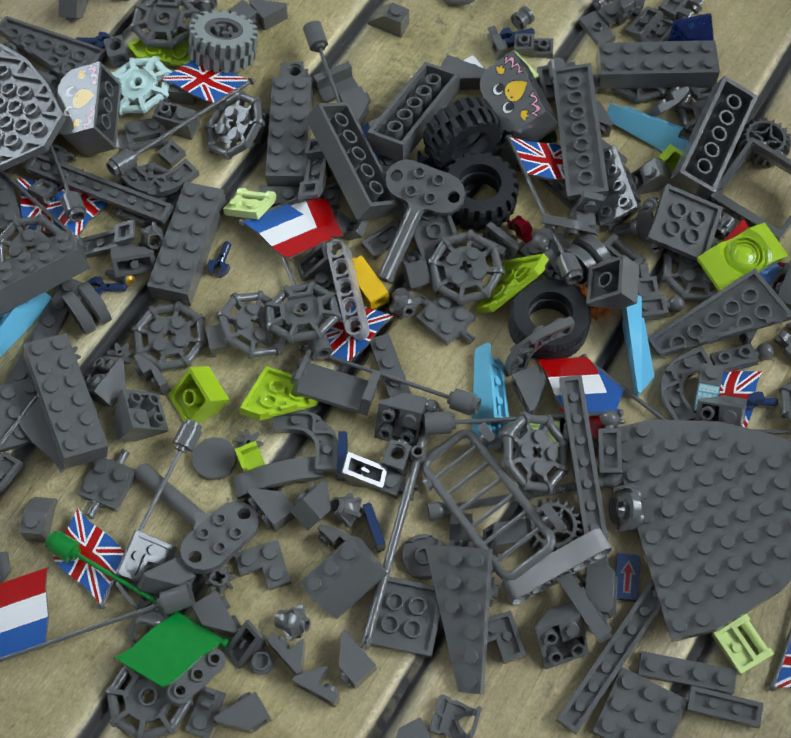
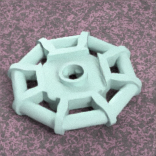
M153 56L152 58L138 59L132 57L118 70L111 72L122 83L121 95L123 99L120 101V115H125L126 113L147 114L160 100L162 101L169 97L170 84L162 82L161 88H159L158 81L172 73V70L167 69L159 57ZM157 68L159 72L154 73L153 70ZM153 94H156V95H155L153 98H151L149 101L145 102V100H147V99H148L149 97H151Z

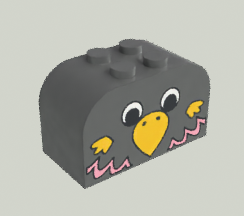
M514 50L485 70L480 80V90L485 100L490 103L502 122L504 133L512 135V138L538 142L559 128L558 120L532 71Z
M100 61L69 71L59 83L56 98L66 118L58 133L81 154L86 156L114 150L117 143L122 83Z

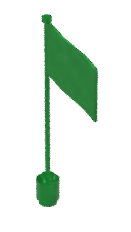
M53 531L48 536L45 542L48 552L67 563L79 558L154 604L157 603V599L81 555L80 542L63 532ZM174 612L171 613L173 616L152 628L133 647L114 657V659L161 688H164L179 679L207 653L220 645L226 648L230 640L228 638L223 639L181 613Z

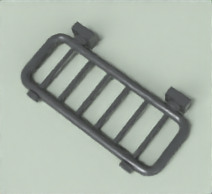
M483 422L477 427L482 435L478 436L475 432L468 429L460 430L431 451L422 463L421 469L426 477L422 481L430 491L434 488L477 548L489 549L488 543L528 514L537 528L496 558L492 553L491 574L495 572L501 579L510 581L522 576L554 550L556 537L551 530L553 526H555L559 533L567 526L548 502L541 507L545 515L543 517L539 515L487 448L491 445L497 451L502 447V444L486 423ZM468 438L474 446L435 476L430 469L431 463L461 439ZM475 450H478L486 462L450 490L446 491L438 479ZM490 465L498 478L461 507H458L450 495ZM502 481L511 494L471 524L462 511ZM512 498H515L524 511L483 541L474 528ZM541 531L546 538L544 547L514 570L506 571L499 562Z

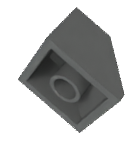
M621 255L590 266L586 305L622 309L637 304L639 265L625 255Z

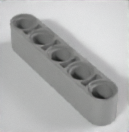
M333 240L327 246V254L345 330L355 340L361 341L368 337L370 329L350 249L341 240ZM342 249V252L336 255V252ZM347 268L345 273L340 274L342 269ZM348 287H351V290L348 293H345V290ZM356 306V309L349 313L351 307ZM361 325L360 330L354 332L355 327Z
M594 529L552 552L519 578L510 581L504 580L502 586L512 605H518L559 582L558 579L569 572L573 575L607 556L612 551V547L602 530Z

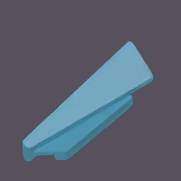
M613 103L609 104L607 114L613 124L662 152L670 144L683 152L689 139L681 135L684 127L630 107H620Z
M44 292L0 315V357L45 312L52 299L50 295Z
M638 295L637 304L621 309L623 316L622 328L633 392L637 397L640 396L654 378L644 317L642 318V298Z
M488 342L475 349L473 394L481 398V405L476 415L472 414V419L509 417L504 365L500 358L494 359L491 354V345ZM509 422L486 423V425L497 437L501 424H508ZM482 423L472 424V431L478 436L482 435L477 427Z

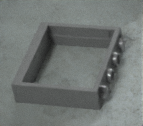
M751 137L720 180L715 193L709 196V202L723 207L724 212L741 222L744 219L750 228L766 223L780 243L791 228V215L782 228L779 229L722 194L752 152L791 175V160L785 157L782 151L778 149L773 150L767 146L765 141L762 140L761 142Z

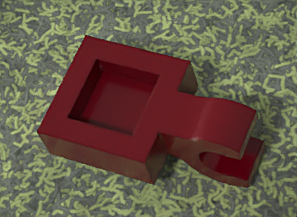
M517 215L512 221L507 220L508 228L515 231L517 238L525 243L533 240L531 234L533 229L529 221L524 220L520 215Z

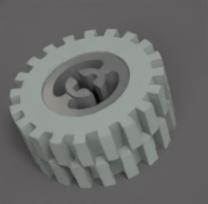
M212 10V13L204 11L202 15L197 14L195 19L192 18L189 27L188 53L192 61L196 60L198 66L203 64L204 69L209 70L213 68V72L219 73V70H224V73H229V70H233L235 73L239 72V68L245 70L248 65L251 66L256 58L257 27L253 25L251 19L246 20V16L243 14L237 16V12L234 11L227 13V10H222V12Z

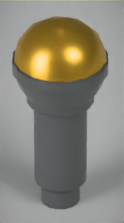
M114 270L105 271V276L118 280L127 286H132L135 283L134 274L115 277Z

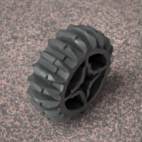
M759 117L755 121L751 119L745 124L739 137L737 151L741 152L751 137L761 142L766 140L765 142L768 147L773 150L778 149L782 151L786 157L791 150V134L787 133V128H782V122L776 124L775 119L772 121H768L767 117L764 120H761ZM753 152L746 160V162L752 161L753 166L760 164L761 168L764 165H767L769 168L773 165Z
M547 498L546 503L548 502L561 519L564 518L569 523L571 532L567 530V527L560 533L556 528L553 530L556 539H565V541L555 544L552 551L554 552L583 536V530L581 529L582 521H578L580 513L573 514L576 509L575 506L567 508V501L562 505L559 504V498H556L555 503H552L551 499ZM538 501V507L532 505L540 516L545 515L541 509L544 505L543 501ZM526 514L525 517L530 519V527L533 531L535 529V523L528 516V514ZM538 534L531 537V542L533 543L530 549L535 550L539 548L540 550L546 544L545 536L543 539Z

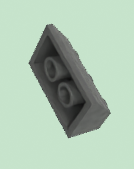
M349 537L300 583L317 604L338 619L381 581L388 572L361 538Z

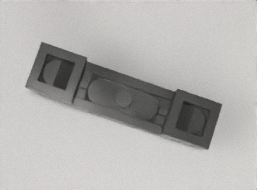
M316 138L307 140L305 154L308 160L304 182H300L299 200L320 197L326 184L328 162Z
M129 220L114 224V230L84 238L80 237L79 243L84 250L86 258L111 253L110 248L132 243L135 240V221Z
M303 457L274 462L251 469L233 477L237 499L249 497L247 490L250 488L265 490L298 481L307 483L324 479L323 473H315V457Z

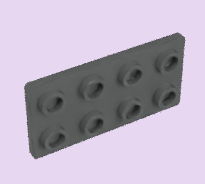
M615 145L603 150L609 195L603 196L604 201L596 212L602 227L638 209V203L641 202L631 172L622 162Z

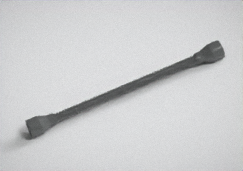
M604 474L598 477L600 488L614 489L619 485H624L623 474ZM575 482L566 483V485H555L553 491L549 494L527 490V492L522 491L527 499H533V497H544V495L549 496L561 494V492H572L576 488ZM509 494L499 495V497L482 498V500L477 499L466 510L496 505L509 496ZM512 498V499L509 501V503H510V502H513V501L516 502V499H515V498ZM444 502L427 503L430 521L443 519L452 514ZM459 502V503H456V504H457L458 507H461V506H462L463 504H465V503H464V502H462V503Z

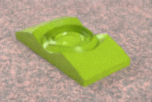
M762 223L748 228L730 240L717 244L697 257V261L717 290L721 291L754 268L761 272L786 259L789 255L766 223Z

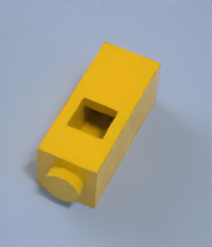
M363 256L352 258L362 300L367 307L376 310L388 303L389 292Z

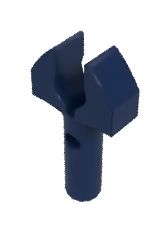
M508 27L500 32L502 41H506L507 47L511 48L515 46V34H535V30L529 28L513 32Z
M99 32L95 38L76 37L75 39L106 49L103 40L111 36L106 32Z
M424 147V152L429 158L424 157L418 150L417 162L445 172L435 164L426 147Z
M225 241L216 260L209 259L207 265L211 276H213L214 270L221 266L218 273L219 278L228 274L230 266L225 261L231 248L230 242Z
M95 276L88 280L91 286H99L94 290L100 297L104 292H125L127 290L126 284L104 283L101 276Z
M763 392L748 394L749 399H747L746 410H752L757 406H777L778 399L764 397Z

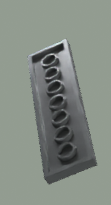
M591 63L552 69L567 199L568 201L578 200L583 191L608 196L609 189Z

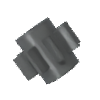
M728 214L720 217L714 236L718 239L727 237L736 228L734 226L736 224L734 218Z
M227 566L223 570L215 569L212 573L207 574L210 580L206 581L205 584L207 587L213 586L211 589L212 593L218 591L225 595V591L228 588L233 589L230 581L235 578L233 574H228ZM219 577L223 578L221 584L217 583Z

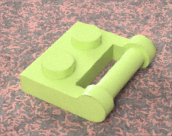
M238 188L236 196L223 208L224 213L227 216L259 219L275 203L276 193L274 191H267L266 193L248 191L246 188Z
M747 613L712 634L733 668L737 670L736 672L739 676L775 654L771 648H767L749 622L751 619ZM742 626L759 651V655L756 656L738 627Z

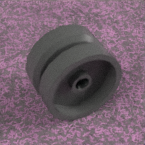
M585 232L580 233L571 244L563 248L564 252L576 255L583 270V279L578 284L585 287L588 285L589 267L612 259L605 245L598 238Z
M85 281L77 286V292L81 300L72 291L62 295L61 299L77 325L87 336L96 330L92 317L102 326L110 322L112 317L100 295L88 281Z

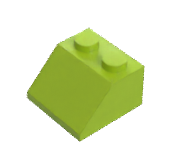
M209 366L190 367L168 394L184 423L186 419H190L199 424L219 413L230 400Z

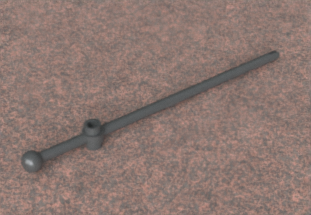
M432 399L427 400L425 413L439 412V403ZM423 423L417 445L412 447L409 454L411 466L383 562V567L388 574L377 584L361 641L362 649L366 638H368L366 650L370 647L418 470L427 457L425 445L428 435L424 434Z

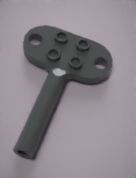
M407 159L393 164L387 171L385 179L390 194L408 205L377 275L379 280L388 284H392L423 213L431 212L442 216L451 215L462 207L465 200L464 186L458 178ZM398 172L403 175L399 181L391 179L394 173ZM452 194H457L460 199L456 203H451L448 197Z
M144 463L137 468L134 474L135 478L156 495L164 479L147 463ZM168 481L159 497L194 527V530L183 540L180 548L182 563L193 573L208 574L212 573L215 569L221 568L250 542L258 531L259 519L257 512L246 503L237 501L226 503L215 512L208 514ZM247 513L250 517L244 520L240 519L238 515ZM197 555L201 557V561L192 563L189 558Z

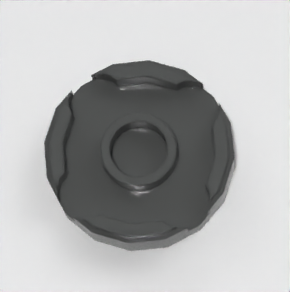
M212 437L203 440L197 445L193 451L192 462L199 476L206 480H221L232 473L236 467L237 457L235 449L229 441L223 438Z
M418 534L410 538L401 552L402 565L405 571L412 577L420 580L432 579L425 545L444 546L439 539L429 534Z

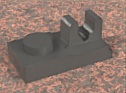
M492 222L486 225L482 237L505 247V258L508 260L515 259L519 250L525 244L523 241L517 243L515 235L509 237L507 233Z
M204 686L185 731L201 738H210L216 723L213 717L218 715L217 711L221 709L227 694Z

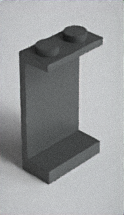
M307 350L305 356L300 357L297 365L298 371L293 372L290 381L293 384V394L362 415H368L379 387L381 371L373 369L370 379L365 380L310 363L311 350Z

